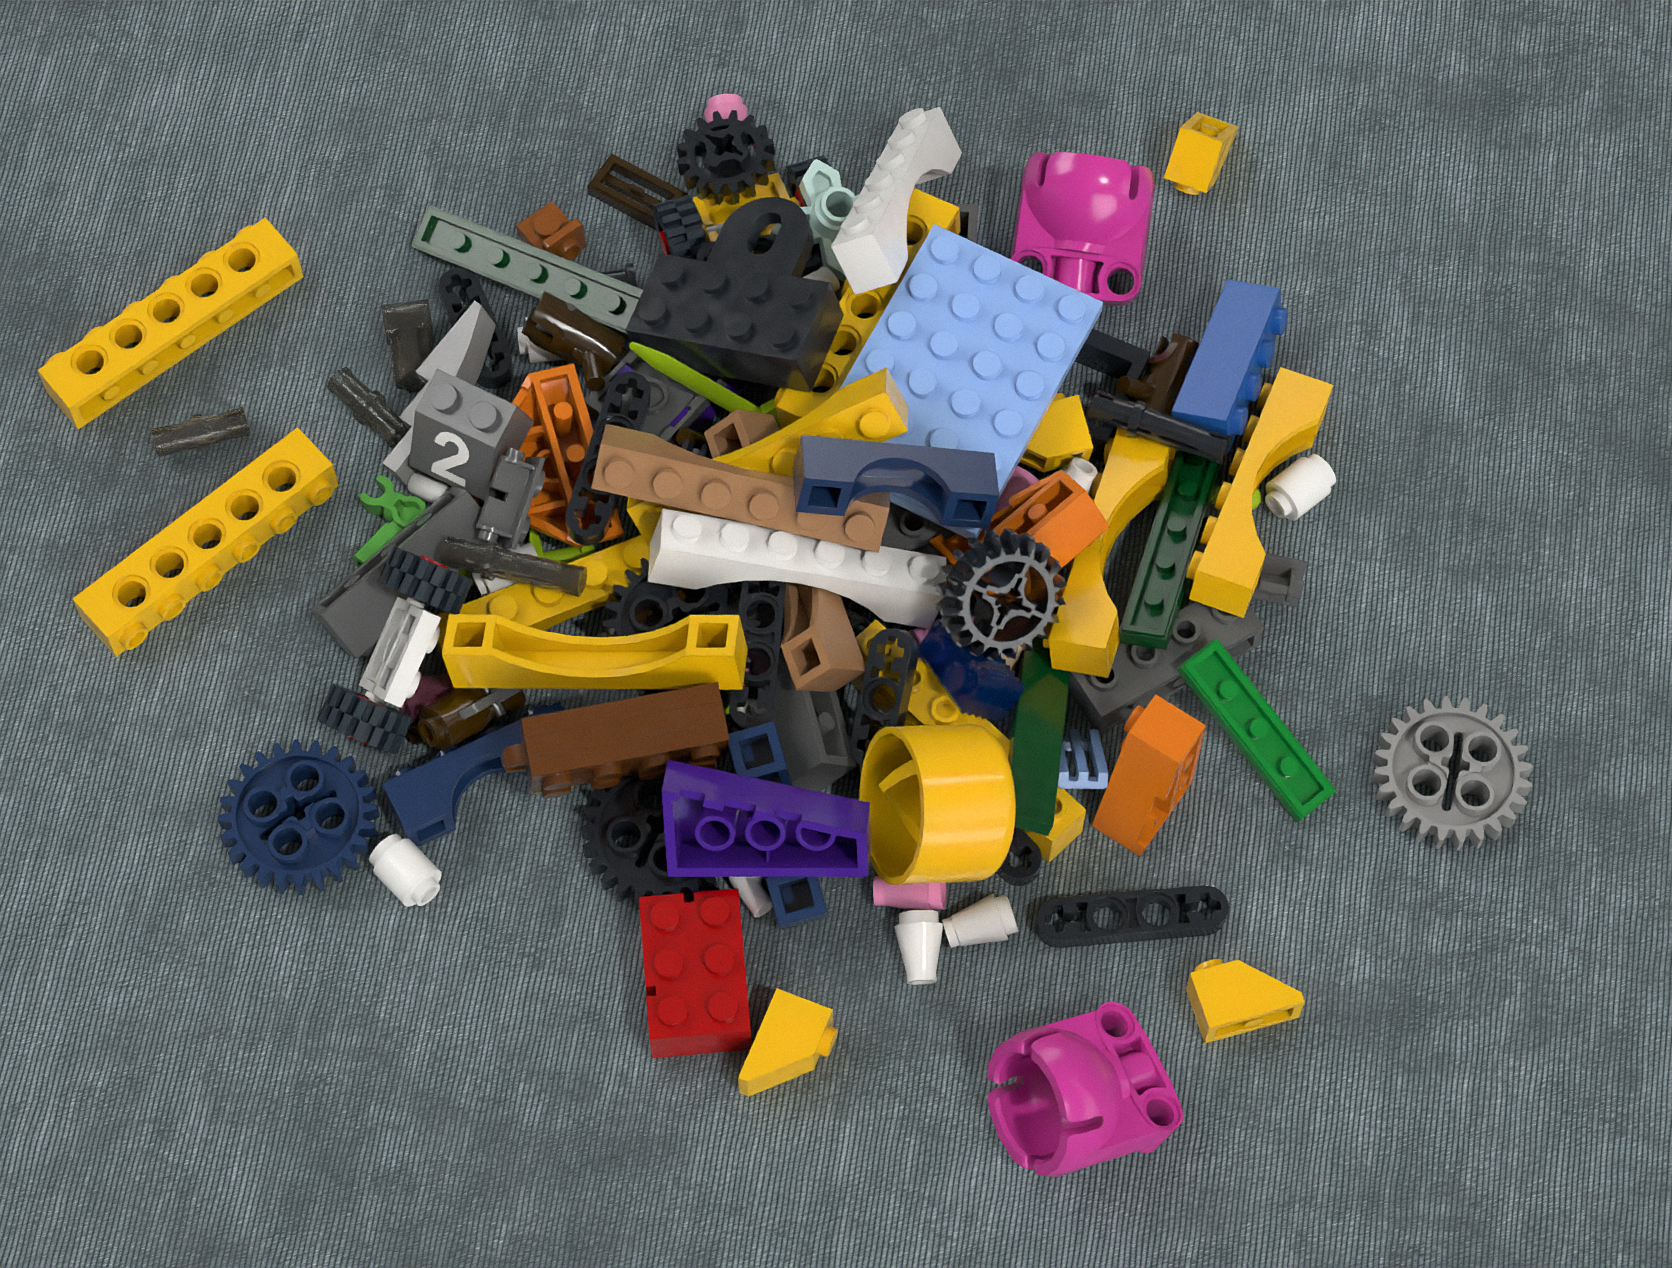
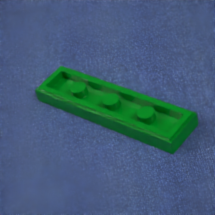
M1217 638L1176 669L1295 822L1302 820L1337 791Z

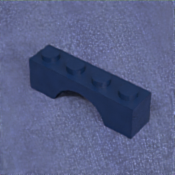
M801 435L793 466L796 512L845 516L849 506L866 494L894 492L909 496L924 504L935 515L940 525L989 529L999 499L995 454L991 452Z
M560 701L550 706L539 705L528 710L522 718L564 711ZM521 719L505 727L503 725H496L488 728L480 734L477 740L462 747L453 746L448 750H442L434 757V760L417 768L414 766L402 768L395 772L389 781L382 783L387 802L406 839H410L417 847H420L456 830V811L464 792L474 782L484 776L506 772L505 767L502 766L500 756L504 748L521 743ZM526 771L515 772L527 776Z
M774 721L729 734L730 741L728 744L738 775L793 786L779 732ZM765 877L778 925L782 930L830 917L819 877Z

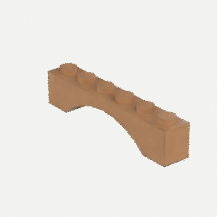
M737 409L706 430L704 435L712 457L716 458L756 443L778 432L779 428L774 415ZM786 582L784 632L780 647L796 690L834 692L865 673L866 665L840 595L826 589Z
M610 424L605 425L591 489L878 553L890 509V492H874L855 500L849 506L845 516L796 512L793 476L770 474L721 463L673 445L654 434Z

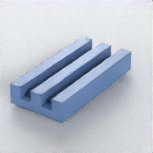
M1069 729V738H1063L1058 787L1060 789L1107 788L1108 769L1099 731L1097 729H1089L1088 738H1081L1079 729ZM1065 751H1072L1077 777H1069ZM1084 751L1089 752L1094 777H1088L1089 771Z

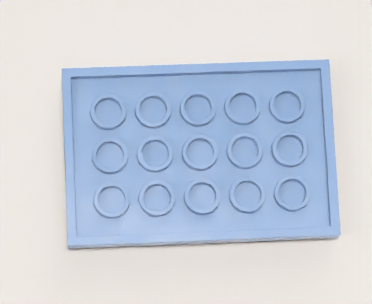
M934 224L840 389L887 367L908 405V431L884 443L994 453L1000 498L1101 314L1103 302ZM890 492V502L940 525L935 515L921 502L903 494ZM940 525L965 538L975 537L977 539L982 531L981 528Z

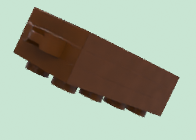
M716 682L521 718V743L504 748L500 757L506 772L526 771L530 794L542 792V797L549 799L572 793V786L590 783L591 789L597 790L619 785L620 777L639 774L640 780L661 778L665 776L668 760L712 768L717 765L716 759L723 758L730 739L719 685Z

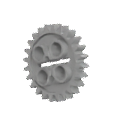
M1443 696L1439 709H1435L1428 699H1424L1420 708V714L1408 706L1403 714L1404 722L1393 718L1388 728L1390 733L1382 732L1378 742L1382 749L1375 751L1372 763L1380 766L1374 769L1372 782L1383 784L1377 791L1376 799L1383 801L1391 800L1385 815L1386 817L1398 814L1403 816L1399 827L1401 832L1407 830L1412 825L1418 828L1416 834L1417 842L1420 843L1429 833L1434 835L1436 849L1441 848L1445 838H1451L1456 851H1460L1466 837H1469L1472 844L1479 848L1484 840V832L1492 839L1497 840L1502 832L1501 825L1511 829L1517 818L1514 812L1522 813L1527 803L1522 796H1528L1532 788V783L1524 778L1529 777L1533 766L1527 762H1519L1525 757L1528 747L1526 745H1512L1519 731L1511 729L1503 732L1500 729L1505 718L1504 715L1501 714L1491 721L1485 718L1488 705L1483 704L1475 713L1469 711V700L1465 697L1461 701L1459 708H1452L1448 696ZM1459 735L1462 738V744L1455 769V778L1457 779L1451 792L1450 810L1444 811L1441 805L1449 775V768L1447 766L1453 753L1454 736ZM1421 741H1435L1441 746L1442 751H1429L1422 745ZM1480 750L1486 753L1491 761H1477L1470 755L1469 751ZM1418 783L1426 784L1433 789L1435 794L1423 796L1414 789L1413 785ZM1473 794L1481 799L1483 805L1471 806L1463 800L1461 795Z

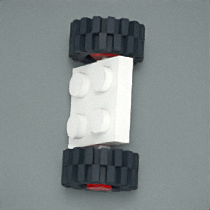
M393 545L378 582L413 598L408 597L405 600L397 597L359 683L360 686L368 690L365 695L340 685L332 684L317 720L359 742L398 754L413 718L382 702L384 700L402 708L405 699L413 696L420 682L421 673L418 669L425 653L429 654L432 652L440 636L438 624L441 617L424 609L425 604L421 602L423 601L451 614H459L474 580L447 569L448 566L423 555H415Z

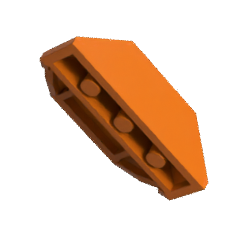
M573 363L529 373L512 403L534 420L519 450L525 453L523 462L526 457L545 458L542 470L545 471V481L539 495L532 498L527 513L530 516V528L579 548L587 545H580L568 536L566 530V511L594 430ZM595 470L588 476V482L591 486ZM589 500V507L585 517L578 519L580 520V528L583 530H588L591 524H597L594 520L597 503ZM615 508L608 532L600 542L624 537L617 508Z

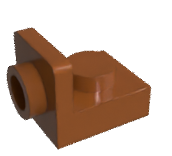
M553 201L516 225L517 235L524 243L569 261L576 259L582 249L586 247L583 224L578 219L570 221Z

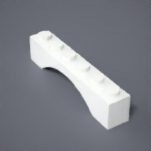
M940 107L925 112L922 108H917L899 118L898 125L892 136L889 137L881 156L876 160L874 169L869 178L866 179L862 191L854 201L846 220L841 224V229L831 246L855 295L898 281L908 261L906 239L907 213L914 186L952 174L962 154Z
M662 509L650 542L648 582L695 590L716 584L738 581L772 580L800 583L826 589L850 598L871 610L883 621L930 629L938 614L934 603L943 598L936 591L935 584L946 581V575L942 573L941 566L946 565V557L880 546L878 553L739 521Z

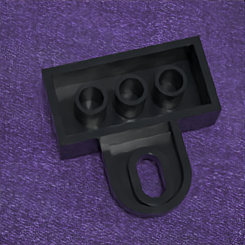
M765 197L744 204L727 218L707 261L660 254L625 331L631 342L665 353L697 372L811 393L844 314L830 282L801 278L814 243L813 231L804 211L790 200L779 197ZM770 224H781L772 247L763 254H753L752 251L761 231Z

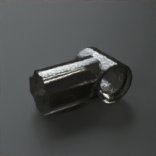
M428 299L382 305L387 345L391 347L392 371L396 389H403L409 393L420 392L426 384L415 371L431 354L430 340H434Z

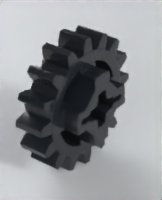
M732 110L728 119H722L720 113L714 111L712 122L707 123L699 117L696 119L698 127L696 132L690 129L684 130L685 143L677 144L678 170L680 176L684 177L685 187L688 190L696 187L699 199L703 200L709 194H714L715 204L720 205L724 196H731L734 204H737L740 201L739 194L742 192H746L751 197L756 196V183L768 185V172L775 171L776 167L773 139H769L765 125L755 126L754 116L749 115L743 121L738 120L737 110ZM750 145L756 152L755 158L751 157L750 150L748 149ZM698 156L702 158L704 165L702 170L697 165Z

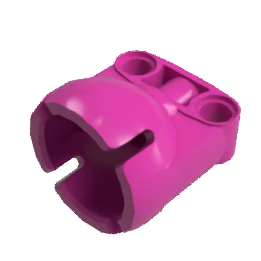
M1042 152L1033 153L1023 170L1011 260L1020 264L1026 260L1037 261L1043 268V275L1103 302V306H1126L1134 302L1141 290L1155 193L1153 172L1142 165L1130 166L1127 161L1098 155L1072 152H1054L1052 155ZM1117 272L1129 274L1134 281L1133 288L1123 295L1113 293L1107 285L1108 279Z
M1106 1002L1100 1005L1096 1011L1021 1031L1000 1044L995 1049L988 1064L987 1079L997 1084L1017 1077L1014 1083L990 1091L988 1095L989 1111L998 1137L1011 1158L1021 1167L1035 1170L1037 1175L1060 1177L1137 1151L1141 1153L1153 1152L1183 1121V1110L1179 1099L1148 1036L1131 1010L1118 1002Z

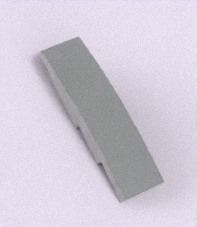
M476 301L471 304L415 371L426 385L399 416L409 431L382 462L392 475L407 488L411 476L421 472L409 465L415 410L436 369L475 386L483 368L496 325L482 305Z

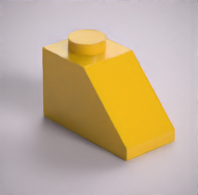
M1196 112L1180 127L1164 178L1173 181V187L1184 193L1199 195L1200 191L1207 193L1216 182L1239 126Z
M1222 959L1209 960L1196 966L1195 971L1189 975L1186 991L1204 1044L1299 1018L1305 1003L1302 992L1240 960L1223 963Z
M776 988L739 1074V1093L748 1097L813 1071L820 1055L828 1058L838 1034V1029L832 1027L833 1009Z

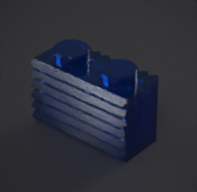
M942 618L938 619L919 644V656L962 714L967 713L969 716L973 714L975 717L980 716L982 720L985 718L989 721L994 720L995 723L1003 720L1023 693L1024 684L1019 683L1020 678L1015 677L1014 671H1010V665H1006V660L1001 658V654L997 661L988 659L984 653L979 657L971 655L966 646L959 647L951 640V633H948L941 626L940 620Z

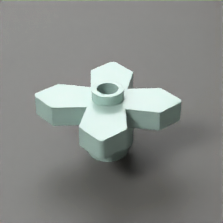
M816 159L810 165L799 185L807 207L800 208L806 214L814 236L813 245L819 243L823 267L830 269L839 280L845 282L847 278L831 246L841 229V224L846 220L854 201L859 195L855 196L849 189L841 186L840 175L837 170ZM775 223L770 233L771 240L775 241L781 224Z

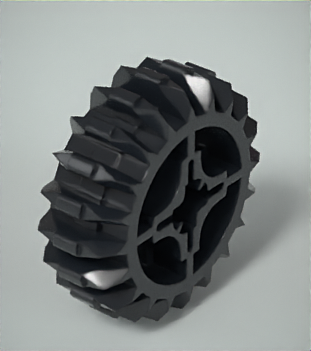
M1004 528L999 537L995 531L985 530L983 543L975 537H968L969 550L963 553L959 549H952L953 556L957 562L953 567L950 565L941 566L942 573L948 577V580L935 584L936 591L943 596L942 599L934 603L936 610L941 615H944L940 620L942 628L951 633L950 636H952L951 640L959 647L966 646V650L973 656L979 657L983 653L988 659L997 661L1002 652L1007 658L1015 659L1018 646H1021L1025 651L1033 652L1032 639L1036 636L1041 639H1048L1047 631L1044 629L1048 622L1060 623L1059 617L1053 612V609L1066 605L1064 597L1057 593L1067 586L1064 578L1057 574L1062 568L1059 561L1050 556V549L1042 542H1035V538L1028 533L1022 532L1018 536L1012 529ZM1027 570H1029L1031 578L1028 598L1024 595L1025 584L1028 580L1025 577ZM972 591L977 593V602L973 609L976 615L973 621L970 614ZM988 591H992V592H994V593H996V594H999V593L1007 594V593H1009L1013 598H1009V597H1007V596H1005V595H1002V596L994 595V596H992Z

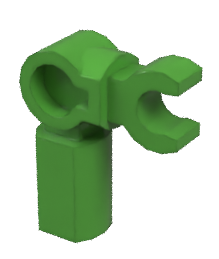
M378 475L376 478L379 489L384 492L382 496L372 498L364 492L359 495L366 511L374 515L384 514L385 520L390 524L384 523L352 557L357 567L362 565L427 509L425 503L420 498L407 496L402 492L396 493L393 483L386 476Z

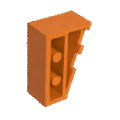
M1061 469L1009 497L1011 505L993 514L989 529H982L977 539L983 543L985 530H993L999 537L1004 528L1012 529L1018 536L1022 532L1028 533L1035 538V542H1042L1050 549V556L1058 560L1061 567H1064L1082 550L1091 545L1110 526L1087 491ZM940 534L929 540L938 555L946 557V565L952 567L957 562L953 556L952 549H959L963 553L969 550L968 538L959 534H955L948 539H945ZM1029 570L1025 574V577L1028 578L1024 588L1025 597L1029 596L1031 588ZM972 591V594L977 598V593ZM988 591L992 596H994V595H999V596L1005 595V596H1007V597H1009V598H1013L1009 593H1007V594H1003V593L996 594V593H994V592H992V591Z
M1156 694L1146 708L1138 705L1124 726V731L1127 732V735L1120 746V755L1091 826L1141 857L1193 782L1206 725Z

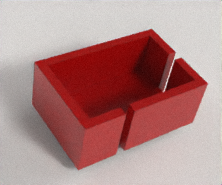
M738 888L694 892V902H684V893L639 897L649 1041L652 1058L750 1050L752 1047Z

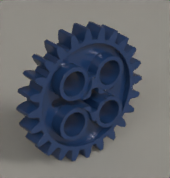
M295 739L291 752L284 753L282 747L275 743L273 747L274 757L268 759L264 754L257 751L255 756L258 766L253 769L248 765L241 764L239 767L244 780L229 779L227 781L230 791L235 796L220 798L222 808L229 812L218 816L221 829L227 830L220 835L224 847H232L228 852L232 864L242 862L240 869L245 878H249L257 873V882L260 888L264 889L275 879L279 894H284L289 883H295L299 895H304L307 882L314 881L316 887L321 892L324 891L325 887L324 877L330 875L338 883H341L343 878L340 868L343 865L353 870L359 868L354 856L355 852L370 854L369 844L363 837H376L378 834L375 824L370 822V820L380 817L377 805L371 804L377 797L373 786H366L369 782L366 771L359 770L354 772L357 766L352 756L345 758L339 763L340 753L338 747L333 746L325 755H322L319 741L314 740L307 752L302 751L299 740ZM314 779L319 781L312 790H296L297 786L304 780ZM332 793L337 795L335 798H328ZM261 806H277L275 811L269 816H254L256 810ZM300 813L305 818L298 821L293 815ZM332 816L344 818L342 824L337 828L325 829L321 827L323 822ZM262 836H269L267 840H261ZM298 842L302 844L300 849L292 855L279 854L280 849L287 843Z

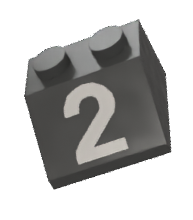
M436 369L415 410L409 465L453 487L466 490L470 495L482 501H485L486 496L495 498L498 490L491 488L490 484L499 455H505L507 447L520 450L534 420L517 405L442 370Z

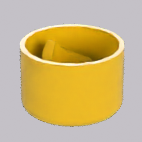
M974 724L891 726L882 728L874 735L863 761L859 800L870 802V861L879 877L890 885L971 882L980 881L992 876L1006 859L1013 838L1016 817V798L1012 771L998 739L986 728Z

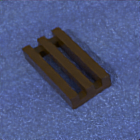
M612 153L587 186L588 195L654 230L656 228L652 207L655 204L662 203V201L645 193L644 189L634 184H628L610 173L614 171L667 200L688 195L681 189Z

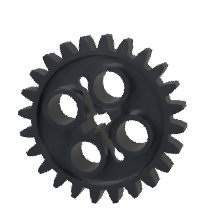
M642 558L640 559L642 574L638 575L629 569L625 571L624 578L629 586L628 588L616 584L612 587V594L620 602H606L605 612L615 619L603 622V632L616 635L613 637L651 632L672 625L675 620L680 621L689 615H702L712 605H718L720 609L704 615H739L742 585L735 587V582L700 588L699 590L702 592L703 598L695 603H686L677 595L683 587L648 582L649 561ZM756 604L747 611V619L751 625L760 628V621L748 618L757 612L758 604ZM653 610L661 616V621L655 626L645 627L639 624L635 617L641 611ZM747 655L745 668L749 669V667L751 666V659ZM641 689V695H647L652 689ZM659 689V693L678 689Z
M639 774L623 777L619 785L607 788L608 793L594 790L592 792L593 801L598 807H585L584 809L585 819L592 823L581 826L582 838L589 841L582 845L584 857L594 858L589 863L591 874L599 875L604 873L601 878V886L604 891L618 885L616 894L617 901L619 902L624 901L630 894L635 895V904L638 910H640L639 897L684 893V896L688 894L694 901V892H700L699 888L701 886L710 891L717 890L715 877H668L667 872L656 867L661 860L666 859L665 833H662L664 831L663 804L658 808L650 809L644 807L641 803L650 796L662 797L664 777L653 780H640ZM652 832L660 834L654 843ZM624 835H633L639 839V842L630 848H622L615 844L616 840ZM648 853L649 859L642 868L636 867V864L640 863Z

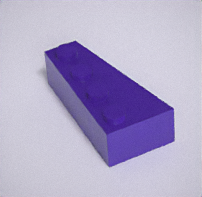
M668 760L662 786L668 877H868L871 854L870 802Z

